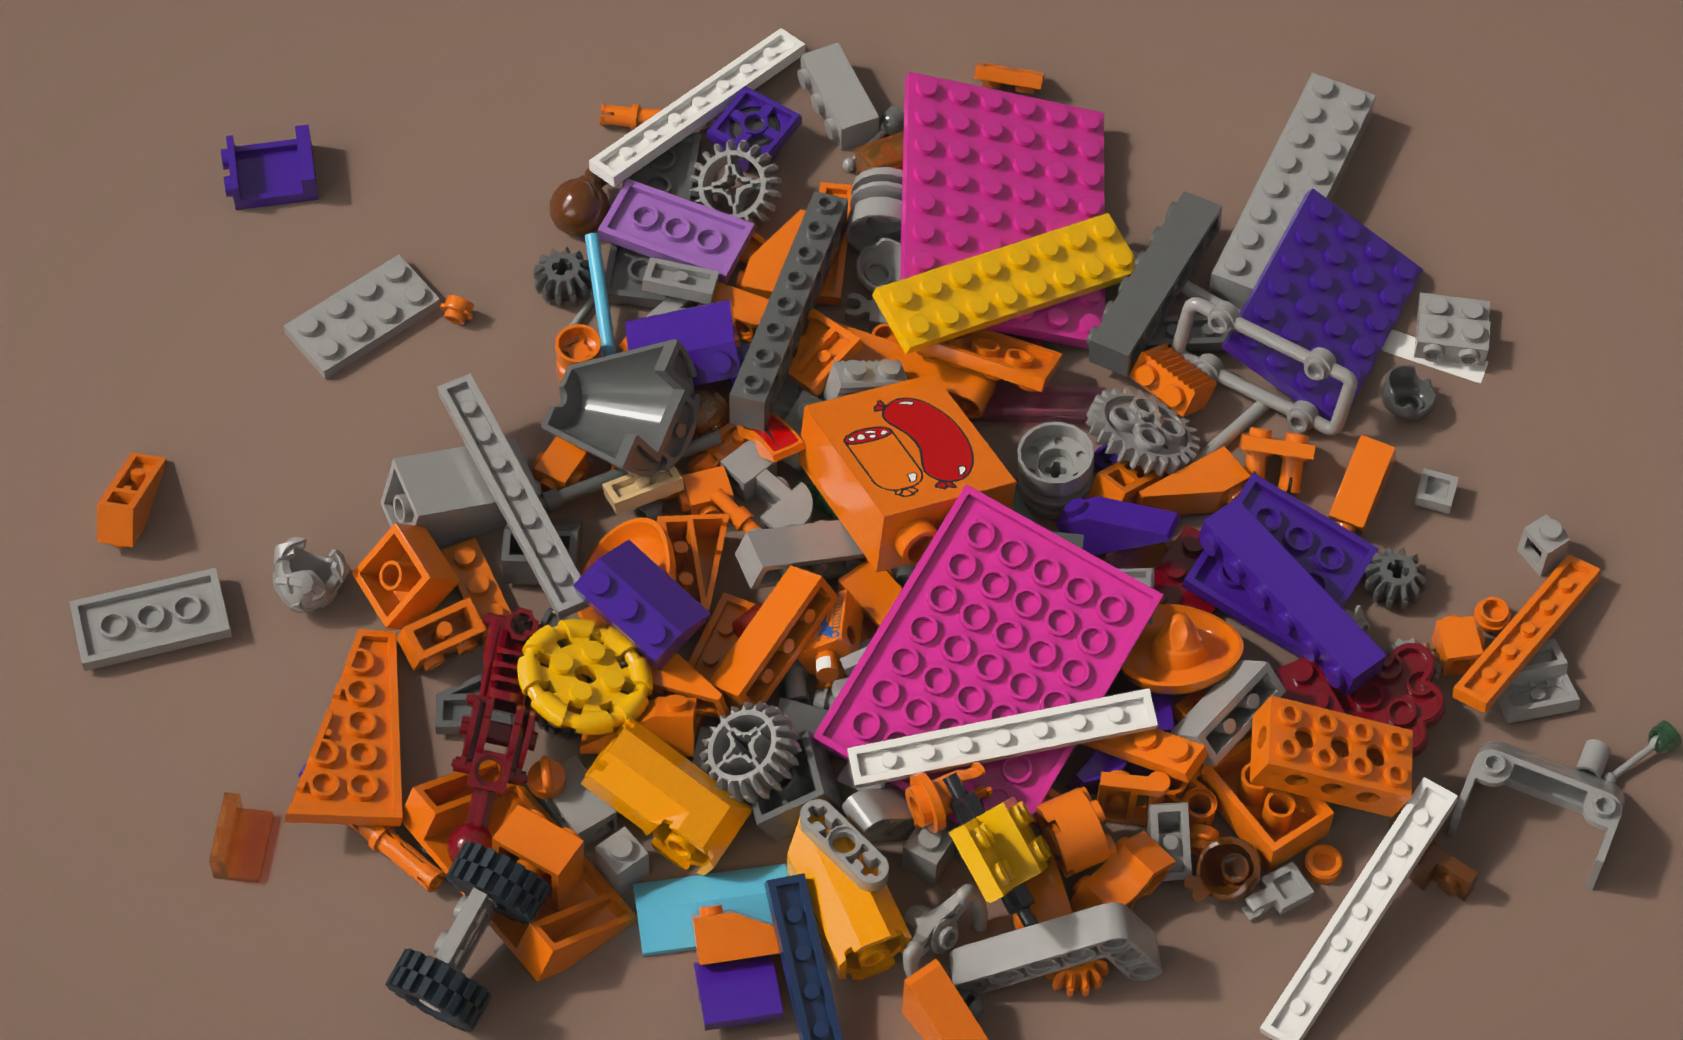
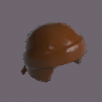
M589 168L585 171V175L562 183L554 191L550 200V216L556 227L572 236H583L596 231L610 209L607 194L602 190V187L608 183L591 172Z
M1234 837L1214 839L1204 846L1197 863V875L1186 876L1183 885L1185 889L1194 890L1192 898L1196 903L1204 901L1208 896L1228 902L1243 900L1250 896L1260 883L1263 872L1261 858L1257 850L1246 840Z

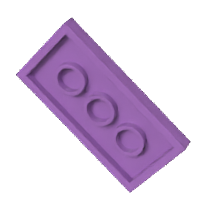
M627 178L601 223L598 234L599 239L649 257L719 271L718 282L727 284L755 232V224Z

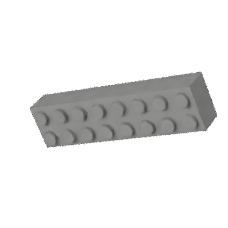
M1312 72L1211 274L1209 293L1232 303L1242 310L1305 194L1313 188L1332 201L1371 121L1376 95Z

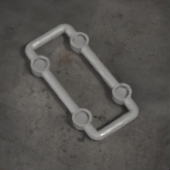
M1192 297L1184 303L1172 343L1174 352L1178 351L1179 356L1184 355L1185 360L1189 359L1190 364H1195V368L1200 367L1201 372L1205 371L1206 376H1211V380H1216L1286 415L1288 426L1295 432L1301 433L1313 428L1325 435L1331 436L1337 435L1343 430L1358 382L1352 371L1336 363L1335 356L1329 350L1317 347L1310 351L1240 317L1236 306L1228 301H1219L1213 304L1205 299ZM1196 312L1208 317V325L1216 333L1221 334L1232 329L1303 363L1305 374L1312 380H1321L1330 376L1342 382L1343 386L1331 421L1319 416L1318 409L1310 402L1299 400L1292 403L1225 370L1221 360L1213 354L1206 353L1198 357L1186 351Z

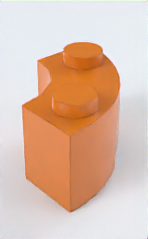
M1144 830L1130 838L1124 836L1115 843L1116 855L1111 856L1091 876L1088 874L1084 875L1074 885L1072 891L1075 894L1070 901L1072 912H1078L1110 902L1123 903L1129 909H1132L1137 899L1146 894L1150 896L1170 872L1176 860Z

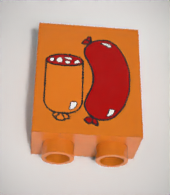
M935 374L804 406L801 439L804 441L806 449L799 452L798 462L876 572L906 564L916 566L966 484L1012 509L1016 480Z

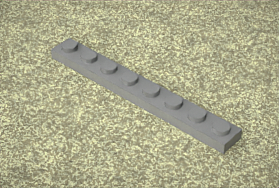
M471 373L437 386L440 399L558 619L560 620L590 607L577 595L573 585L581 576Z

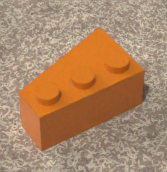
M730 513L658 516L656 522L668 534L673 546L676 559V582L709 611ZM706 622L695 633L703 632Z

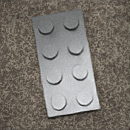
M398 254L288 322L283 327L285 335L326 380L439 309L441 302L440 298Z
M216 568L69 601L84 671L232 637Z

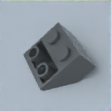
M549 518L579 572L583 521L580 519ZM506 523L501 555L504 584L540 585Z

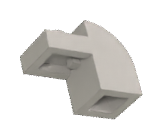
M767 469L756 476V497L770 508L760 517L761 528L770 529L787 524L801 525L813 523V500L809 489L803 482L791 490L790 485L785 479L780 476L775 477Z

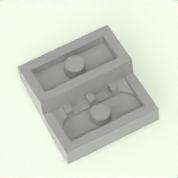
M1555 638L1546 641L1497 699L1508 724L1579 710L1580 698L1567 675L1568 662Z

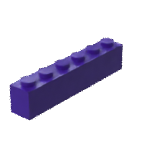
M1237 498L1203 521L1198 540L1204 551L1208 555L1214 556L1225 567L1227 575L1246 589L1253 603L1257 607L1263 608L1274 619L1277 628L1296 642L1303 656L1307 660L1314 662L1324 672L1330 685L1334 688H1339L1347 697L1380 673L1387 655Z

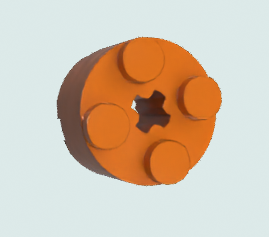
M1085 787L1075 788L1035 806V809L1038 811L1035 812L1041 834L1055 855H1060L1061 858L1057 859L1056 863L1066 878L1108 860L1111 856L1117 854L1112 837L1109 833L1104 834L1100 824L1105 821L1103 810L1096 799L1091 800Z

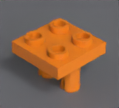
M1250 427L1249 433L1241 432L1239 447L1243 449V452L1247 453L1244 469L1250 476L1253 472H1256L1258 476L1265 479L1268 456L1277 454L1280 458H1283L1279 485L1277 487L1287 492L1289 478L1292 477L1290 492L1300 493L1304 461L1308 462V459L1314 460L1316 445L1308 442L1309 436L1286 432L1285 439L1272 437V430Z

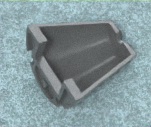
M672 339L568 365L559 385L561 402L558 406H550L541 428L630 474L654 476V473L661 470L667 471L679 461L687 450L697 425L700 394H694L692 378L696 377L697 373L693 361L683 344L679 340Z

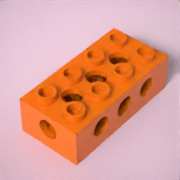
M1271 695L1253 715L1250 783L1392 818L1412 798L1413 730Z

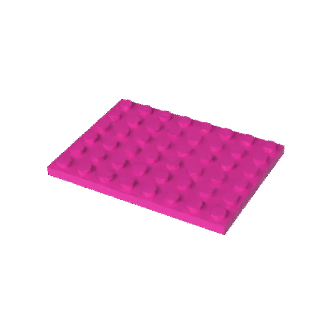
M909 71L905 78L900 280L1105 214L1103 112ZM1105 288L984 329L1089 349V346L1086 345L1088 334L1093 326L1098 327L1102 321L1105 309Z
M966 484L812 738L819 745L849 761L847 748L1103 698L1113 684L1164 594ZM1076 745L982 763L981 765L984 767L986 774L967 781L963 785L966 791L979 786L992 788L993 795L991 798L979 799L985 811L1014 796L1017 803L1023 801L1034 818L1035 812H1038L1035 806L1043 803ZM971 766L926 775L933 780L955 770H966ZM910 778L886 783L905 793V790L910 787ZM954 813L946 816V818L960 825Z

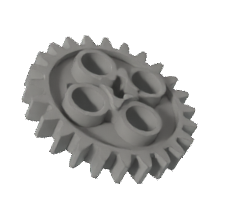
M1113 388L1111 393L1103 390L1101 396L1096 395L1086 414L1089 417L1086 425L1091 427L1089 434L1098 436L1095 443L1106 445L1108 448L1105 453L1107 454L1116 453L1119 463L1127 460L1130 462V467L1133 470L1137 465L1141 466L1145 474H1148L1150 469H1153L1158 476H1162L1164 471L1171 475L1192 464L1200 450L1198 446L1200 438L1195 436L1197 430L1187 427L1190 420L1179 418L1178 414L1168 409L1167 405L1156 402L1154 395L1146 398L1141 390H1138L1136 395L1128 388H1125L1123 393L1117 388Z

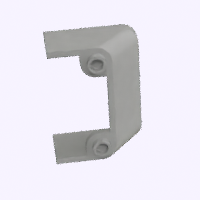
M1497 740L1485 743L1474 759L1455 807L1447 835L1454 837L1475 782L1489 787L1508 786L1581 814L1590 825L1606 831L1585 888L1593 890L1625 804V796L1622 790L1611 782Z

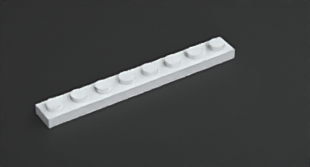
M780 28L590 159L589 170L611 186H617L723 112L744 86L754 90L799 59L802 54H805L806 44Z
M1148 688L847 748L856 789L910 778V776L919 772L931 774L971 766L975 762L982 764L1157 729L1158 723L1150 689Z
M1425 777L1422 779L1412 798L1397 817L1261 1025L1260 1031L1262 1034L1272 1040L1304 1039L1458 802V795Z

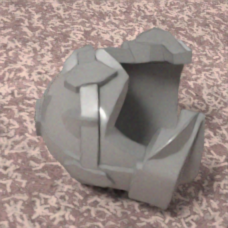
M292 537L274 548V589L283 603L290 608L289 610L295 613L302 614V612H311L324 608L337 595L338 589L342 587L350 575L351 569L345 561L344 554L339 550L332 549L329 557L316 555L303 550V548H306V539Z

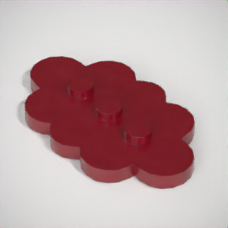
M1405 643L1396 647L1385 659L1380 673L1346 697L1339 688H1332L1345 714L1413 730L1412 758L1420 755L1426 749L1428 744L1427 729L1436 725L1445 713L1444 695L1441 689L1432 683L1436 675L1435 658L1428 648L1417 643Z

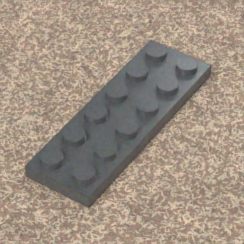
M691 133L632 174L628 179L691 201L692 196L689 194V190L694 188V182L690 181V176L696 175L697 172L694 164L699 161L702 134ZM611 243L605 272L609 302L657 307L669 297L642 290V281L650 260L649 256Z

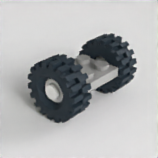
M471 841L465 842L445 876L448 879L447 881L454 885V888L465 893V895L460 898L454 909L453 917L456 919L449 932L443 930L433 949L436 952L435 958L429 955L426 956L420 951L405 948L385 986L390 991L395 992L394 994L399 998L405 999V1002L416 1006L426 1014L432 1015L435 1019L441 1022L444 1021L454 1028L457 1027L462 1031L473 1032L492 995L487 992V989L478 985L476 981L466 977L462 971L495 913L502 914L512 921L516 920L521 924L526 923L529 925V923H533L551 891V887L546 884L547 882L544 879L537 877L536 873L527 870L519 862L512 861L510 857L504 854L501 855L492 848L488 847L487 849L482 844H475Z

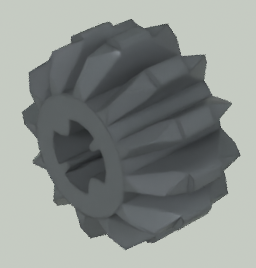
M568 247L560 253L552 248L550 256L541 255L539 264L535 265L533 270L537 294H542L546 303L556 300L558 307L562 305L563 301H569L574 306L576 297L586 299L587 289L592 288L589 261L584 260L581 251L571 254Z
M1390 547L1384 551L1383 555L1375 553L1371 563L1366 566L1364 573L1366 579L1365 589L1366 592L1373 593L1374 603L1383 600L1386 602L1387 610L1393 604H1397L1402 611L1407 607L1408 602L1416 605L1427 586V578H1425L1427 572L1426 565L1418 564V554L1408 557L1404 547L1399 553H1394Z

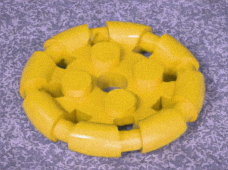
M589 619L560 620L557 626L551 627L546 625L537 630L522 648L524 656L519 658L517 665L518 681L522 693L530 697L532 700L531 707L538 714L558 727L564 725L576 729L575 733L586 735L612 733L614 728L623 725L630 717L636 721L649 705L647 696L652 694L653 676L648 660L645 657L641 658L637 648L612 626L606 629L595 625V621ZM562 640L566 646L560 648L557 642ZM626 661L628 667L621 669L619 663ZM540 663H543V664H546V665H549V666H548V668H547V667L541 666ZM585 674L593 680V683L588 684L584 681H579L575 675ZM621 690L626 691V692H629L630 694L627 695V694L621 693ZM568 705L583 709L581 715L568 711Z

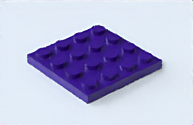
M1253 473L1237 499L1343 609L1365 573L1366 566L1371 563L1372 557L1379 548ZM1203 550L1181 586L1298 658L1304 657L1296 642L1277 628L1274 619L1263 608L1261 609L1253 603L1246 589L1227 575L1225 567L1214 556L1208 555Z

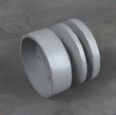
M876 167L865 170L855 177L851 190V209L848 214L846 236L848 242L856 250L861 252L865 246L875 244L881 238H890L901 243L903 170L891 167Z
M1047 422L1031 428L1022 437L1017 448L1019 495L1027 509L1035 515L1048 519H1059L1067 502L1076 498L1086 499L1094 482L1093 444L1085 432L1075 425L1064 422Z

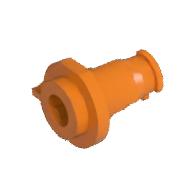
M975 762L966 770H955L933 780L924 772L910 776V787L905 790V797L914 819L915 828L926 827L932 833L944 830L946 828V816L953 813L950 803L954 799L951 797L943 779L957 772L961 782L965 783L986 774L984 767L979 762ZM979 786L967 791V793L974 791L978 799H988L993 795L991 787L984 788Z

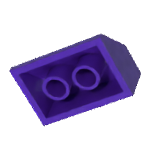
M730 299L625 322L628 350L672 339L679 340L688 351L695 366L697 376L692 378L693 386L735 378L744 361Z
M630 540L625 541L601 556L573 585L577 595L629 640L659 670L711 616L709 611Z

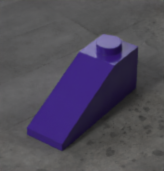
M1097 496L1087 499L1076 498L1067 502L1056 526L1059 532L1084 535L1083 550L1092 555L1168 542L1171 540L1181 518L1178 512Z

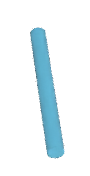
M589 233L585 235L601 338L602 355L604 357L616 354V346L599 234Z

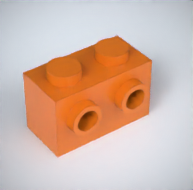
M468 597L403 627L397 640L413 671L421 667L429 671L445 663V656L457 651L459 656L476 649L479 646L478 641L487 629L471 598Z

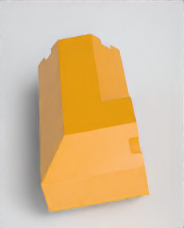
M630 717L617 730V739L614 738L611 742L609 741L586 772L581 785L641 828L646 836L652 832L654 838L651 841V845L654 850L677 867L688 870L692 864L699 867L696 872L697 874L706 875L716 866L753 809L744 801L737 802L731 799L728 791L716 787V780L709 778L707 773Z
M812 814L811 824L816 821L820 822L826 828L827 837L830 830L824 824L825 816L816 817ZM799 818L787 854L788 876L805 873L819 937L838 978L846 979V973H850L853 980H863L889 970L896 964L893 956L900 951L903 955V951L907 944L912 941V937L887 885L874 892L860 889L802 832ZM842 837L833 843V847L840 853H848L855 848V843L849 838ZM862 854L860 855V857H859V859H858L861 863H862ZM864 865V875L867 876L871 873L878 876V867L869 869Z

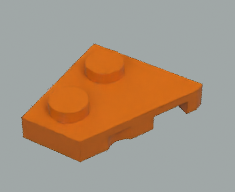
M812 308L807 316L810 322L805 336H800L797 345L798 352L792 359L788 375L794 383L817 397L825 389L833 362L835 360L838 362L852 360L864 348V345L859 337Z

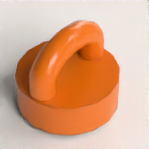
M542 756L540 761L534 763L528 771L530 791L541 799H551L560 795L566 787L564 767L559 762L549 759L548 756Z

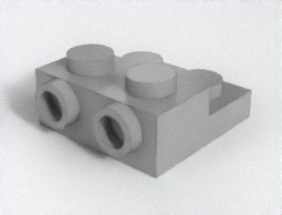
M1420 292L1414 358H1422L1430 362H1454L1464 366H1485L1490 339V301Z

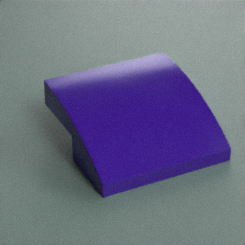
M772 955L699 965L698 962L694 963L705 1031L783 1019L782 1003Z

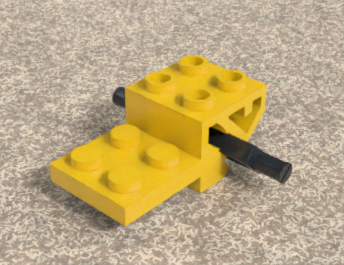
M957 772L944 778L943 781L954 799L950 803V807L960 824L959 827L950 831L949 834L986 902L992 903L1001 898L1010 915L1017 913L1023 927L1038 924L1039 922L1030 907L1035 901L1025 881L1042 873L1051 865L1048 858L1052 856V852L1042 835L1036 837L1029 824L1033 822V817L1023 801L1017 803L1013 796L985 811L974 791L967 793Z

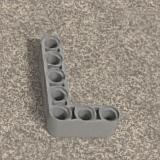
M1118 902L1101 904L953 949L949 953L952 983L959 994L962 991L968 990L982 994L1104 957L1132 980H1149L1162 973L1156 933L1125 904Z

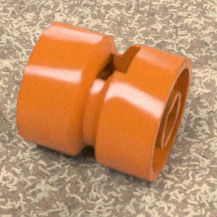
M573 324L565 327L558 333L555 339L557 374L560 381H562L568 365L602 357L601 338L592 327L584 324Z

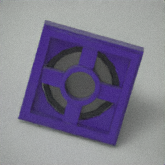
M744 86L709 128L707 139L720 144L725 151L728 140H733L737 148L741 140H745L749 143V149L755 144L760 146V155L767 152L772 156V161L802 124V115ZM738 160L739 167L743 168V172L754 166L750 161Z

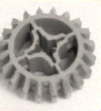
M728 140L725 151L717 143L714 145L715 156L705 151L702 155L707 163L705 165L698 162L694 164V167L701 171L699 176H690V181L698 184V187L690 189L689 194L694 197H700L695 203L718 211L720 210L714 204L712 196H726L729 206L733 208V214L729 215L754 223L756 230L758 228L756 218L766 223L769 221V218L764 213L765 210L769 209L774 212L777 210V206L771 203L772 197L776 199L782 197L781 192L773 190L774 186H779L783 183L782 179L771 177L778 172L779 167L776 164L768 165L772 156L767 152L760 155L761 147L756 144L749 149V143L741 140L737 148L733 140ZM738 160L750 161L756 167L760 178L745 177L743 168L739 167ZM725 165L723 178L712 182L717 171ZM735 180L746 184L736 188V194L730 190H725L735 186ZM760 191L754 204L744 211L747 208L748 197L752 193Z
M745 701L742 709L732 706L731 715L728 717L719 715L721 723L717 727L709 726L712 733L711 738L702 740L707 749L699 754L704 762L701 769L708 774L709 778L717 781V788L728 791L729 797L737 802L747 800L756 804L759 795L762 798L769 799L770 790L773 788L782 791L780 782L784 778L792 779L789 769L799 765L794 755L802 751L799 743H797L800 736L794 728L793 721L787 715H783L779 708L772 705L768 706L760 701L756 705Z

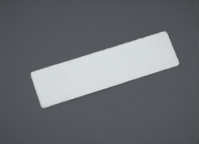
M1391 330L1381 351L1477 383L1482 382L1489 363L1486 361L1485 366H1464L1454 362H1430L1422 358H1414L1415 337L1395 330Z

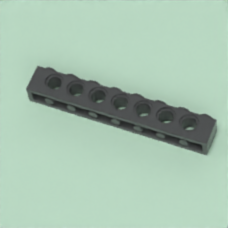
M814 191L730 392V424L765 431L788 375L792 359L797 353L800 336L804 335L809 323L808 313L816 306L846 232L847 198Z

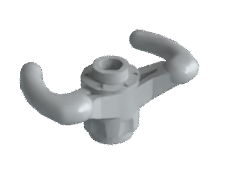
M963 885L953 896L935 909L924 905H914L907 910L903 920L912 937V941L907 944L903 951V967L907 978L920 970L918 967L919 961L928 951L935 954H943L954 947L958 940L956 921L969 904L972 905L973 928L978 932H983L987 929L988 911L986 901L980 890L974 885Z

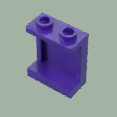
M309 124L295 126L296 139L236 146L233 135L226 136L227 149H221L223 169H229L230 176L224 177L226 197H233L236 210L319 200Z

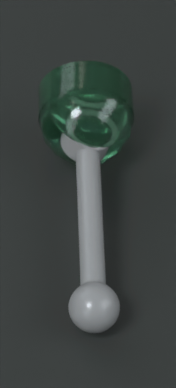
M1662 720L1650 730L1647 739L1648 746L1613 772L1604 773L1601 779L1615 784L1619 776L1651 752L1655 751L1659 754H1666L1673 751L1682 743L1679 733L1669 722Z

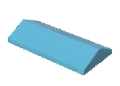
M786 864L633 884L643 957L696 950L691 915L700 914L699 907L722 904L723 910L730 909L773 923L764 883L767 880L787 877Z

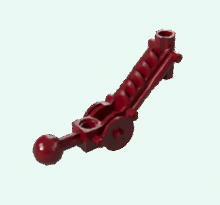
M519 607L516 612L507 614V616L487 612L483 616L482 622H484V625H489L483 653L484 672L479 695L467 694L465 702L472 709L470 717L462 716L458 733L465 736L461 757L456 756L455 759H452L451 763L452 771L468 774L466 786L474 788L466 823L458 826L451 833L447 842V852L452 862L456 859L465 842L471 841L475 844H482L487 849L488 847L492 848V838L494 835L488 827L496 793L504 795L507 783L521 787L524 786V783L527 784V772L522 771L527 751L534 752L538 733L533 732L532 729L534 721L537 722L541 715L531 707L532 700L530 697L522 693L518 681L517 665L519 658L524 656L522 648L527 640L537 630L546 626L539 624V621L534 618L532 610ZM518 621L524 622L525 630L522 632H518L514 628L515 623ZM496 711L513 715L512 723L507 724L491 720L492 712ZM485 743L506 747L505 754L484 750ZM486 760H492L500 767V776L495 782L483 781L479 775V767Z

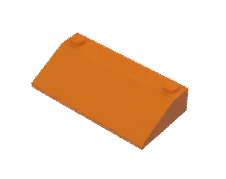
M492 760L485 761L479 767V775L483 781L495 782L500 776V767ZM454 772L413 787L402 810V823L446 875L453 864L447 852V842L451 833L458 826L466 823L474 789L466 786L468 774ZM507 783L504 795L496 793L488 827L493 835L497 833L518 804L528 810L535 809L541 812L548 821L558 826L524 786L521 787ZM584 855L583 880L559 912H555L542 905L533 923H529V925L526 923L521 924L516 920L512 921L502 914L495 913L489 926L534 979L539 982L573 966L634 923L637 915Z

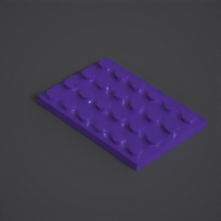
M1312 188L1302 199L1240 311V317L1310 351L1317 347L1329 350L1335 356L1337 364L1349 369L1356 376L1358 385L1353 399L1354 402L1423 268ZM1232 329L1229 331L1221 346L1222 349L1294 401L1303 400L1312 403L1318 409L1319 416L1331 421L1343 386L1342 382L1330 376L1321 380H1312L1305 374L1303 363Z

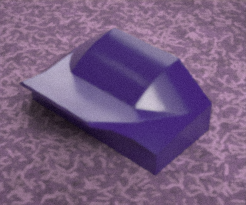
M1096 750L1065 787L1070 791L1075 788L1085 787L1089 794H1097L1101 771L1122 770L1128 761Z

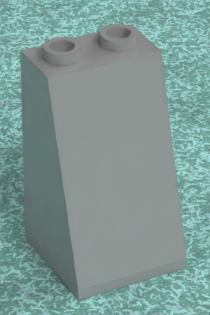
M515 438L507 439L536 495L540 498L542 493L539 481L534 479L530 472L526 453L520 450ZM466 446L393 458L380 501L390 527L394 523L424 526L438 548L441 549L506 526L507 522Z

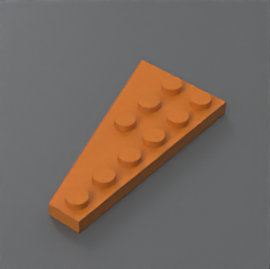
M358 629L345 662L344 670L334 690L333 698L321 723L307 764L297 784L292 802L286 812L285 822L401 826L403 815L396 631Z

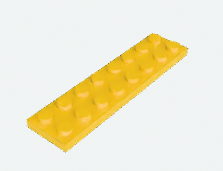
M1106 213L877 287L872 296L905 354H909L1121 283L1126 275L1130 277L1133 273L1136 258L1110 214Z

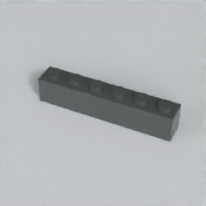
M1185 191L1177 203L1172 202L1166 212L1165 222L1162 227L1157 226L1154 229L1147 251L1139 253L1134 264L1133 273L1130 277L1126 275L1123 278L1115 301L1110 300L1107 303L1100 325L1098 327L1093 326L1086 341V345L1089 346V362L1125 377L1129 376L1140 353L1147 347L1220 230L1221 205Z

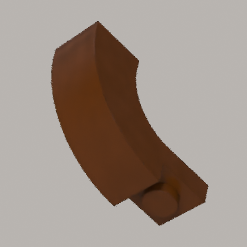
M1412 780V795H1413L1414 791L1416 790V788H1417L1418 785H1419V784H1417L1416 782H1414L1413 780ZM1405 805L1390 819L1389 830ZM1433 839L1408 878L1423 891L1433 880L1446 894L1457 896L1465 901L1473 891L1479 873L1447 853Z

